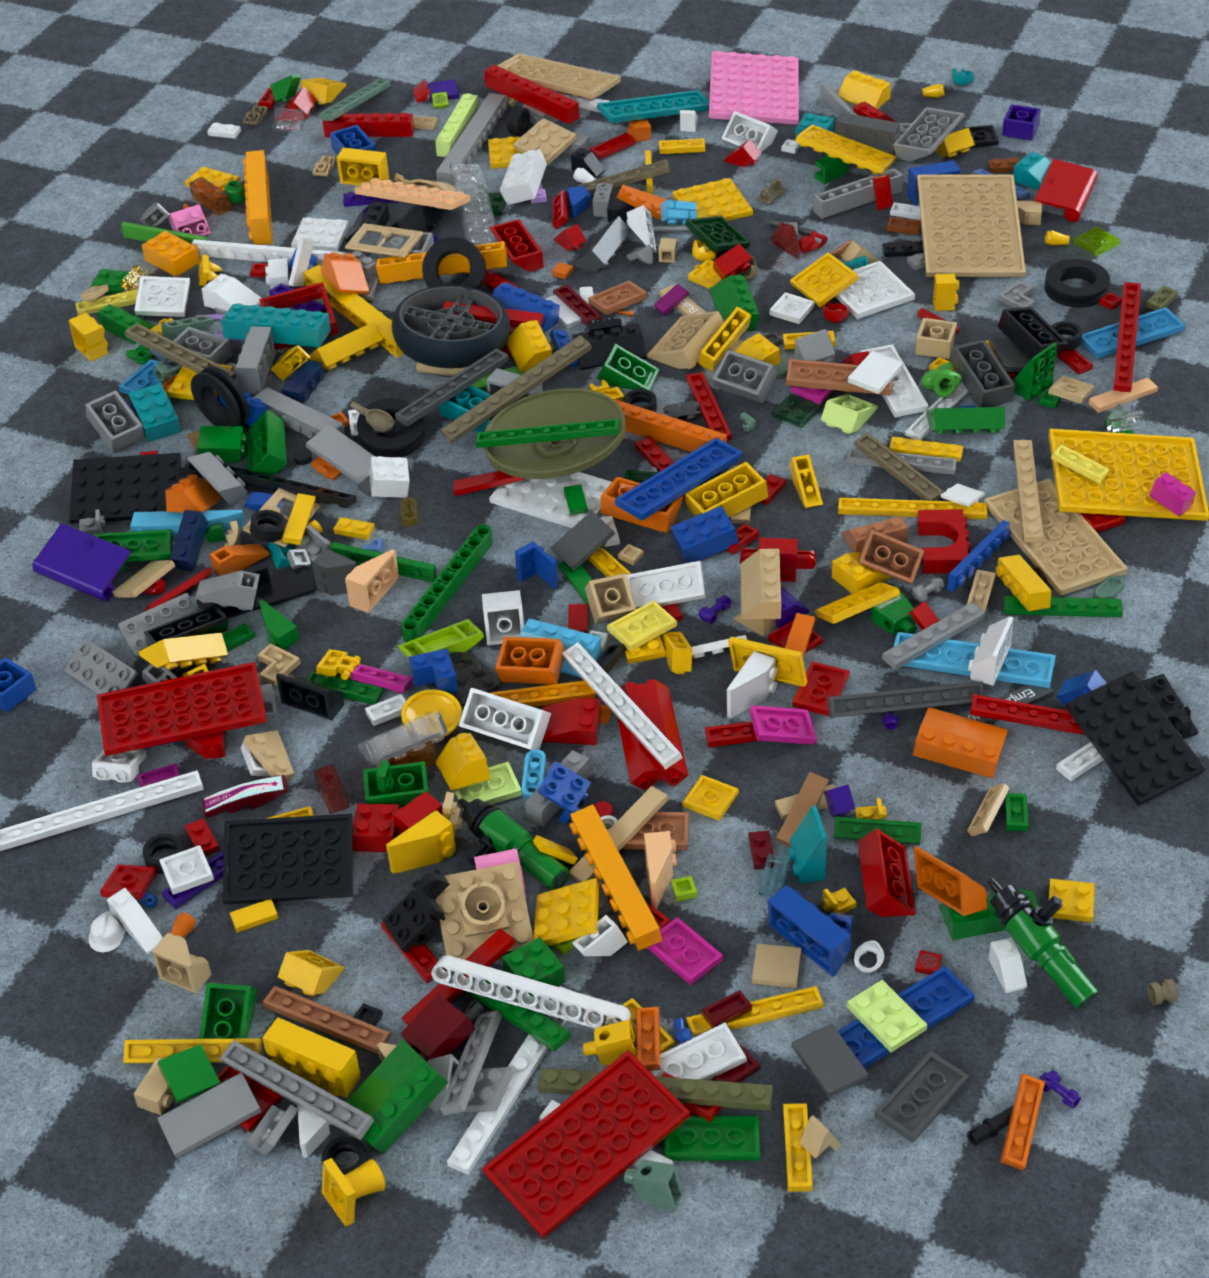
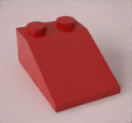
M577 698L542 707L543 711L551 713L542 742L597 745L602 716L601 699Z

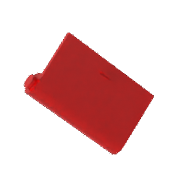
M1053 159L1034 201L1065 209V219L1070 222H1077L1081 217L1098 174L1094 169Z

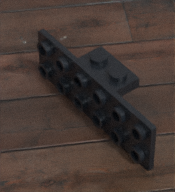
M264 563L240 570L260 574L253 610L245 611L233 606L223 607L218 603H203L200 600H197L200 610L216 604L227 618L260 609L259 600L261 599L271 606L314 593L315 588L305 567L269 576L268 567Z

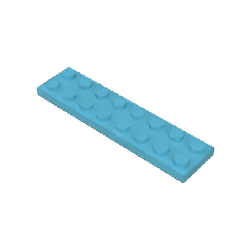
M897 632L894 647L915 634ZM948 639L903 666L970 676L971 671H968L969 662L971 659L974 660L975 649L980 644ZM1010 648L996 680L1050 688L1056 655Z

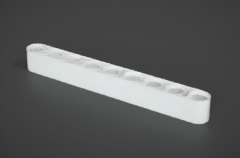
M442 956L432 969V977L438 983L595 1029L617 1023L618 1021L615 1018H619L621 1021L630 1020L631 1018L630 1011L622 1005L452 956ZM527 992L532 993L534 997L530 996ZM593 1011L599 1013L600 1016L595 1015Z

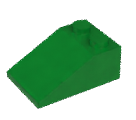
M615 344L597 378L605 380L608 385L631 390H650L660 369Z
M207 983L199 1039L248 1038L255 1011L257 990L251 986Z

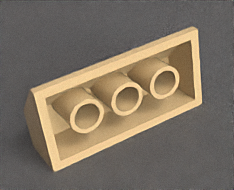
M759 549L741 563L742 619H781L779 549Z

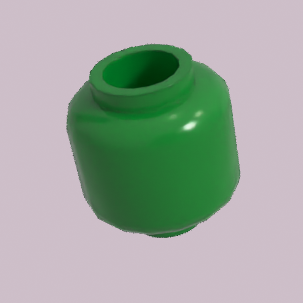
M233 180L229 181L224 187L225 197L229 203L239 204L244 201L245 190L242 183Z

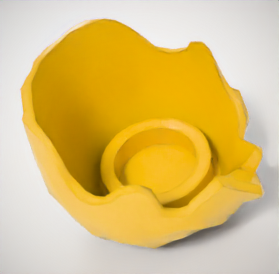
M694 240L692 256L696 260L705 262L707 259L711 261L715 259V252L711 251L700 240Z

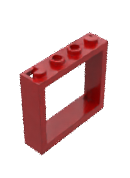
M323 282L259 299L261 307L271 306L283 309L322 298L326 311L329 313L330 332L327 337L339 334ZM274 343L275 350L295 346L289 344Z

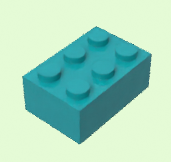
M161 383L128 393L131 409L143 425V434L147 443L181 432L178 417Z

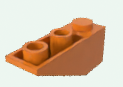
M260 544L224 546L209 555L213 571L218 576L243 570L269 556L270 553Z

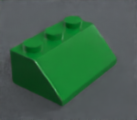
M111 304L97 311L99 323L103 326L104 330L133 345L137 342L125 335V331L136 323L148 329L155 326L129 311Z

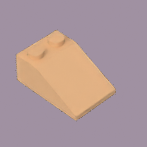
M390 550L355 567L346 576L347 596L351 607L369 613L399 579L395 550Z
M670 831L644 833L645 863L651 906L656 910L673 876V867L677 866L676 854L674 853L676 852L675 839L671 840Z

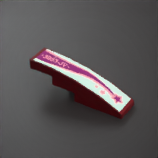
M279 775L261 778L218 791L202 799L203 813L207 818H210L224 810L233 813L246 806L255 809L288 792L286 777Z

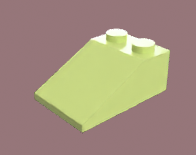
M845 394L826 401L821 421L826 422V425L829 427H838L842 429V432L852 434L865 424L878 409V405L853 395Z

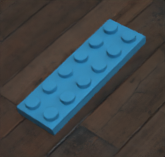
M1167 307L1138 316L1136 346L1185 331L1186 325ZM1120 322L1082 334L1081 344L1096 359L1117 353Z

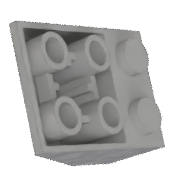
M237 571L202 580L199 582L195 599L203 603H218L223 607L233 606L238 607L240 610H253L260 574Z

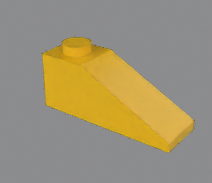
M810 455L792 457L788 466L793 484L805 509L823 505Z
M682 632L663 633L662 639L670 670L675 674L691 672L692 647Z

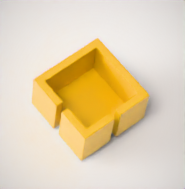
M83 313L68 320L74 345L88 360L92 362L108 354V343L104 338L105 330L93 317Z

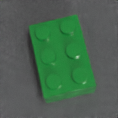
M425 761L390 766L392 776L386 791L378 790L376 774L379 767L363 769L366 804H399L400 809L424 792L429 793Z

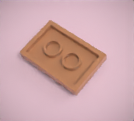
M627 281L588 297L590 305L605 315H611L615 311L641 302L648 298L645 290L633 282Z
M656 812L626 843L624 849L645 850L644 833L670 831L671 840L675 839L676 850H688L689 812Z

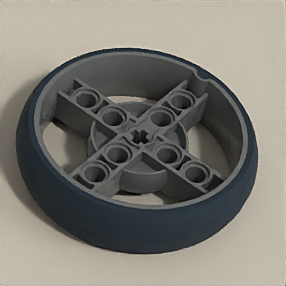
M435 286L412 293L398 305L392 320V333L400 350L414 361L439 368H462L470 366L496 348L501 351L509 337L510 322L503 305L495 297L484 291L465 286ZM445 301L455 302L451 308L442 309ZM464 303L467 304V306H460L459 304ZM471 305L486 306L494 313L496 323L475 320L468 310ZM414 330L426 332L429 337L419 334Z

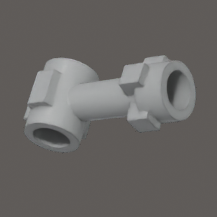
M933 578L930 580L931 584L925 587L921 584L912 588L914 599L920 603L928 599V593L942 591L944 581L941 578Z

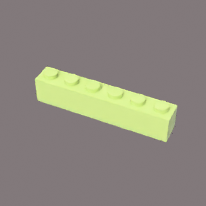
M463 94L435 140L437 156L446 157L473 118L479 109L478 95Z

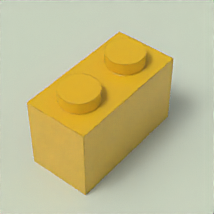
M955 273L935 274L933 290L935 311L955 310V304H958L956 290H959V280H956Z

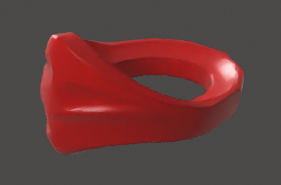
M163 577L148 587L143 593L163 594L166 587Z

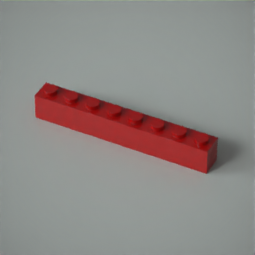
M492 65L484 70L486 87L567 124H571L580 118L579 103L497 65Z

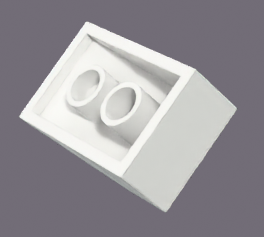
M225 274L218 275L213 281L202 288L204 306L214 309L216 307L228 311L233 304L237 303L249 306L260 305V296L234 277Z
M756 651L752 653L727 688L728 718L744 712L751 705H757L766 700L770 693L775 692L778 670L776 658Z

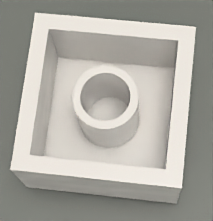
M371 457L369 471L371 496L407 497L410 482L407 458Z

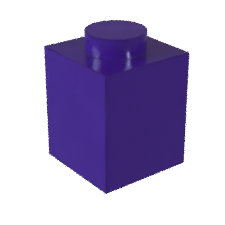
M849 784L824 792L831 816L846 817L850 815L849 811L856 809Z

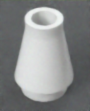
M577 168L573 175L575 181L582 184L597 180L584 168Z

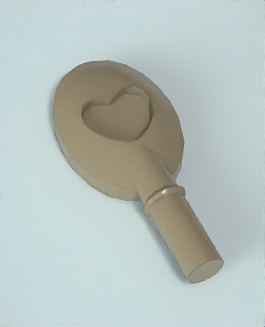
M355 401L351 403L350 407L366 416L367 423L373 428L380 431H389L393 428L394 420L387 412L380 409L369 410Z

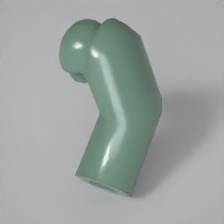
M743 412L740 415V419L745 423L742 424L744 431L751 432L755 428L756 420L746 412Z

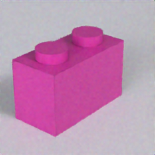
M1165 472L1154 481L1150 497L1180 517L1191 508L1196 492Z

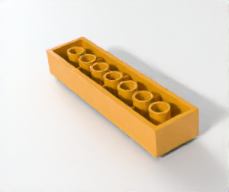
M264 150L246 152V158H243L246 223L247 227H249V239L253 240V245L273 244L269 178Z

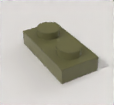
M1162 286L1147 301L1146 308L1155 311L1167 307L1177 298L1178 291Z

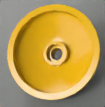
M435 689L415 693L406 700L401 711L402 723L407 731L423 739H438L449 735L459 726L462 716L459 701L450 693Z

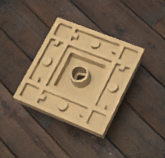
M518 862L445 876L450 885L435 900L446 918L444 921L441 919L439 921L447 956L465 960L499 928L513 937L516 942L505 953L513 952L533 941Z

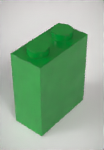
M201 426L197 452L198 454L210 452L214 457L218 455L224 462H241L242 455H245L246 451L244 444H247V433H244L243 426Z

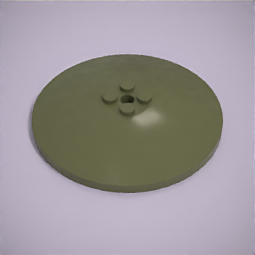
M563 388L539 392L505 407L489 422L485 432L619 419V435L484 447L485 455L495 468L515 477L550 479L571 475L598 464L619 446L626 431L625 416L616 401L596 391Z

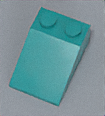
M1036 152L1029 153L1014 165V182L1039 191L1051 162L1045 156L1039 155Z
M817 806L810 808L791 836L790 847L787 848L788 859L793 860L794 863L792 864L794 877L798 876L800 884L825 880L827 837Z

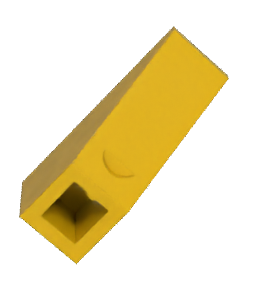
M297 345L280 356L270 370L281 380H284L305 363L310 356Z

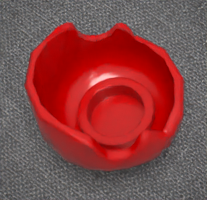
M829 303L827 307L823 305L824 318L831 323L842 322L849 315L848 307L844 304Z

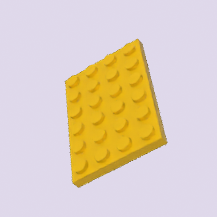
M811 125L802 131L795 140L799 142L800 146H809L814 148L813 150L816 152L828 153L829 157H838L845 163L857 164L858 168L870 169L874 174H883L897 159V156L815 125Z

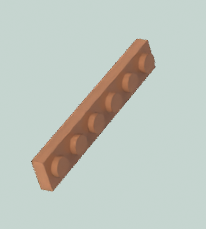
M277 986L272 988L262 1002L263 1007L376 1054H378L377 1044L380 1042L388 1043L391 1038L388 1031Z

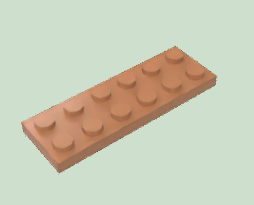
M789 359L786 386L877 394L848 383V377L859 365ZM892 380L879 393L880 395H891Z

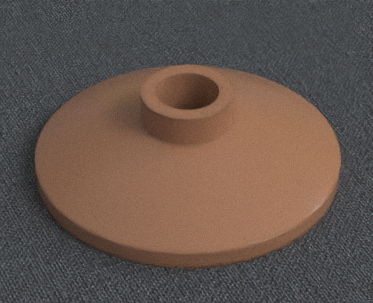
M850 239L830 254L838 257V259L842 258L841 254L852 240Z

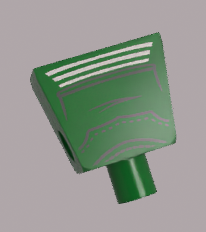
M902 592L897 597L871 607V621L890 634L896 635L897 632L902 631L909 634L916 632V622L909 614L914 608Z

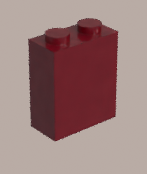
M438 995L400 1034L427 1061L451 1054L475 1030V1027L466 1015L441 995Z

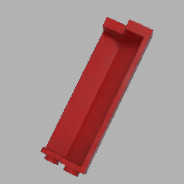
M655 679L646 680L647 683L636 685L634 682L625 683L621 687L624 693L674 745L682 756V759L665 770L617 717L630 783L642 790L649 789L659 779L671 786L678 785L689 775L669 687Z

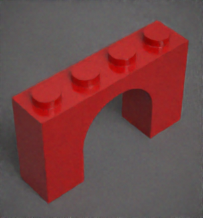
M963 509L918 510V536H945L955 542L946 547H922V550H924L921 559L922 574L950 573L970 553V542H967L969 540V530L965 529L967 528V517H964Z

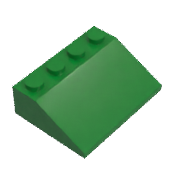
M402 1039L346 1103L374 1119V1122L363 1137L374 1148L385 1154L449 1082Z

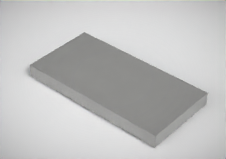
M330 424L306 443V448L357 484L369 478L371 457L375 456Z
M240 1073L157 1119L173 1154L178 1158L262 1111L243 1073Z

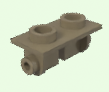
M775 178L771 185L761 190L760 196L756 200L770 205L786 190V188L782 187V180Z

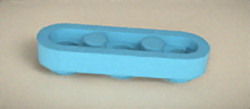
M538 749L531 750L525 755L521 790L522 796L526 800L541 785L545 776L546 755Z

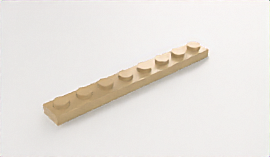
M1013 440L1024 542L1043 543V528L1032 440Z

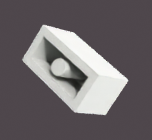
M288 258L268 260V266L265 267L267 275L266 284L270 285V289L280 283L290 288V285H288L290 280Z

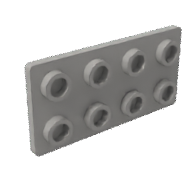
M185 593L119 623L118 627L133 655L138 657V652L148 647L144 631L194 613L197 610L189 595Z
M83 639L64 670L98 694L129 688L138 674L136 669L87 639Z

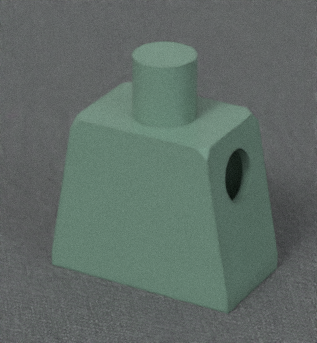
M642 1160L636 1170L628 1168L625 1171L624 1182L634 1185L639 1199L671 1212L675 1211L684 1194L676 1165Z

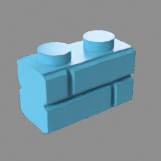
M675 200L664 201L661 204V221L667 222L668 225H676L677 223L685 225L687 219L697 218L696 203Z

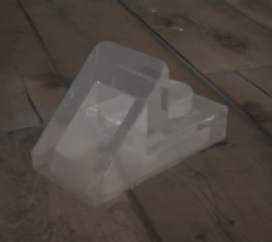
M1118 404L1108 417L1106 432L1112 433L1142 428L1143 411L1124 412L1120 404Z

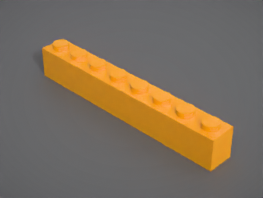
M505 241L475 245L485 260L486 270L491 268L501 269L508 265ZM427 252L408 254L405 258L394 256L377 259L376 270L380 284L424 279L422 265ZM453 253L447 255L439 264V276L455 275L462 272L470 273L469 260L461 254Z
M594 805L570 814L572 823L569 824L574 836L578 835L577 842L580 849L586 850L585 857L589 866L593 865L595 867L593 873L598 881H602L601 888L606 897L610 896L611 900H609L613 912L618 911V921L622 929L626 927L628 931L626 936L631 945L635 944L637 950L640 951L663 941L656 920Z

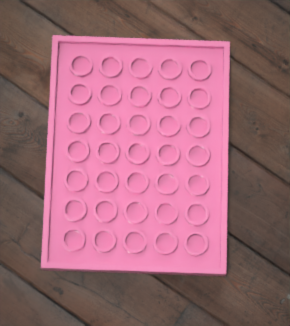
M722 51L712 52L709 118L730 120L733 112L736 111L765 123L798 125V58L793 56L781 57L779 55H753L750 53L739 54L736 52L726 53Z

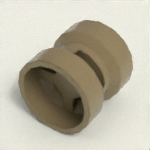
M1173 979L1163 980L1160 984L1157 982L1148 983L1147 992L1152 1005H1160L1163 1001L1174 1002L1178 1000V991Z

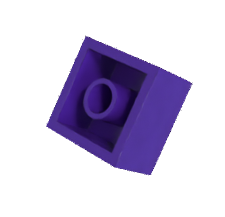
M1011 104L1003 120L1002 136L1033 140L1040 124L1041 109Z

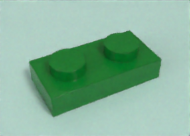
M1006 794V831H1028L1027 794Z

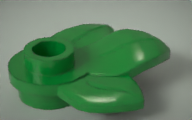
M141 344L136 350L126 351L127 357L134 359L138 364H146L155 356L150 352L149 348Z

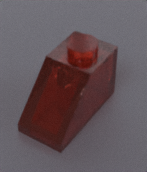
M781 222L771 236V242L791 256L799 259L800 251L795 228L791 224Z
M331 764L314 770L316 787L329 813L333 814L350 808L334 765Z

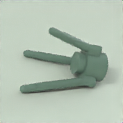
M164 357L159 364L155 365L154 375L157 380L165 382L176 375H171L173 371L183 366L179 364L171 368L169 365H163L168 360L167 357Z

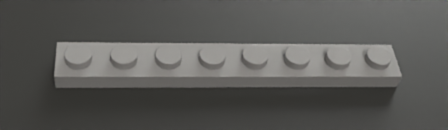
M233 1040L220 1058L224 1064L359 1140L363 1138L374 1122L370 1115Z

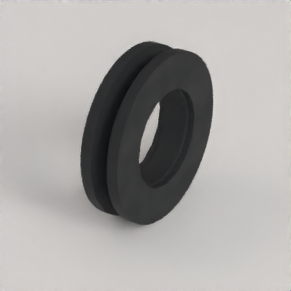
M449 237L436 242L430 247L422 265L423 277L429 288L447 285L439 277V264L447 255L455 253L465 256L470 263L468 278L462 284L456 286L480 290L486 277V264L481 252L474 244L463 238Z
M1067 259L1049 267L1046 272L1044 289L1047 296L1058 304L1074 308L1090 307L1099 304V299L1108 294L1110 276L1105 268L1095 262L1083 259ZM1076 278L1086 280L1092 285L1084 288H1075L1065 285L1062 281Z
M209 366L192 378L191 391L193 398L202 414L214 426H241L248 420L249 407L247 400L238 384L226 372L217 367ZM213 390L223 399L227 409L217 400Z
M387 398L375 401L365 408L369 410H383L396 420L395 414L411 403L402 399ZM361 413L357 419L359 443L362 448L375 457L396 458L407 456L416 451L424 440L423 417L408 426L404 434L394 438H384L377 435L373 431L374 428L367 423L366 416H363Z

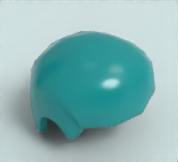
M956 68L952 69L953 82L959 86L968 85L975 79L974 72L962 69L960 72H957Z

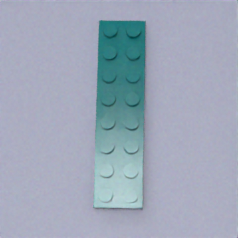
M699 90L601 102L597 103V109L611 123L630 122L631 120H643L645 118L680 115V110L704 112L709 110V99Z

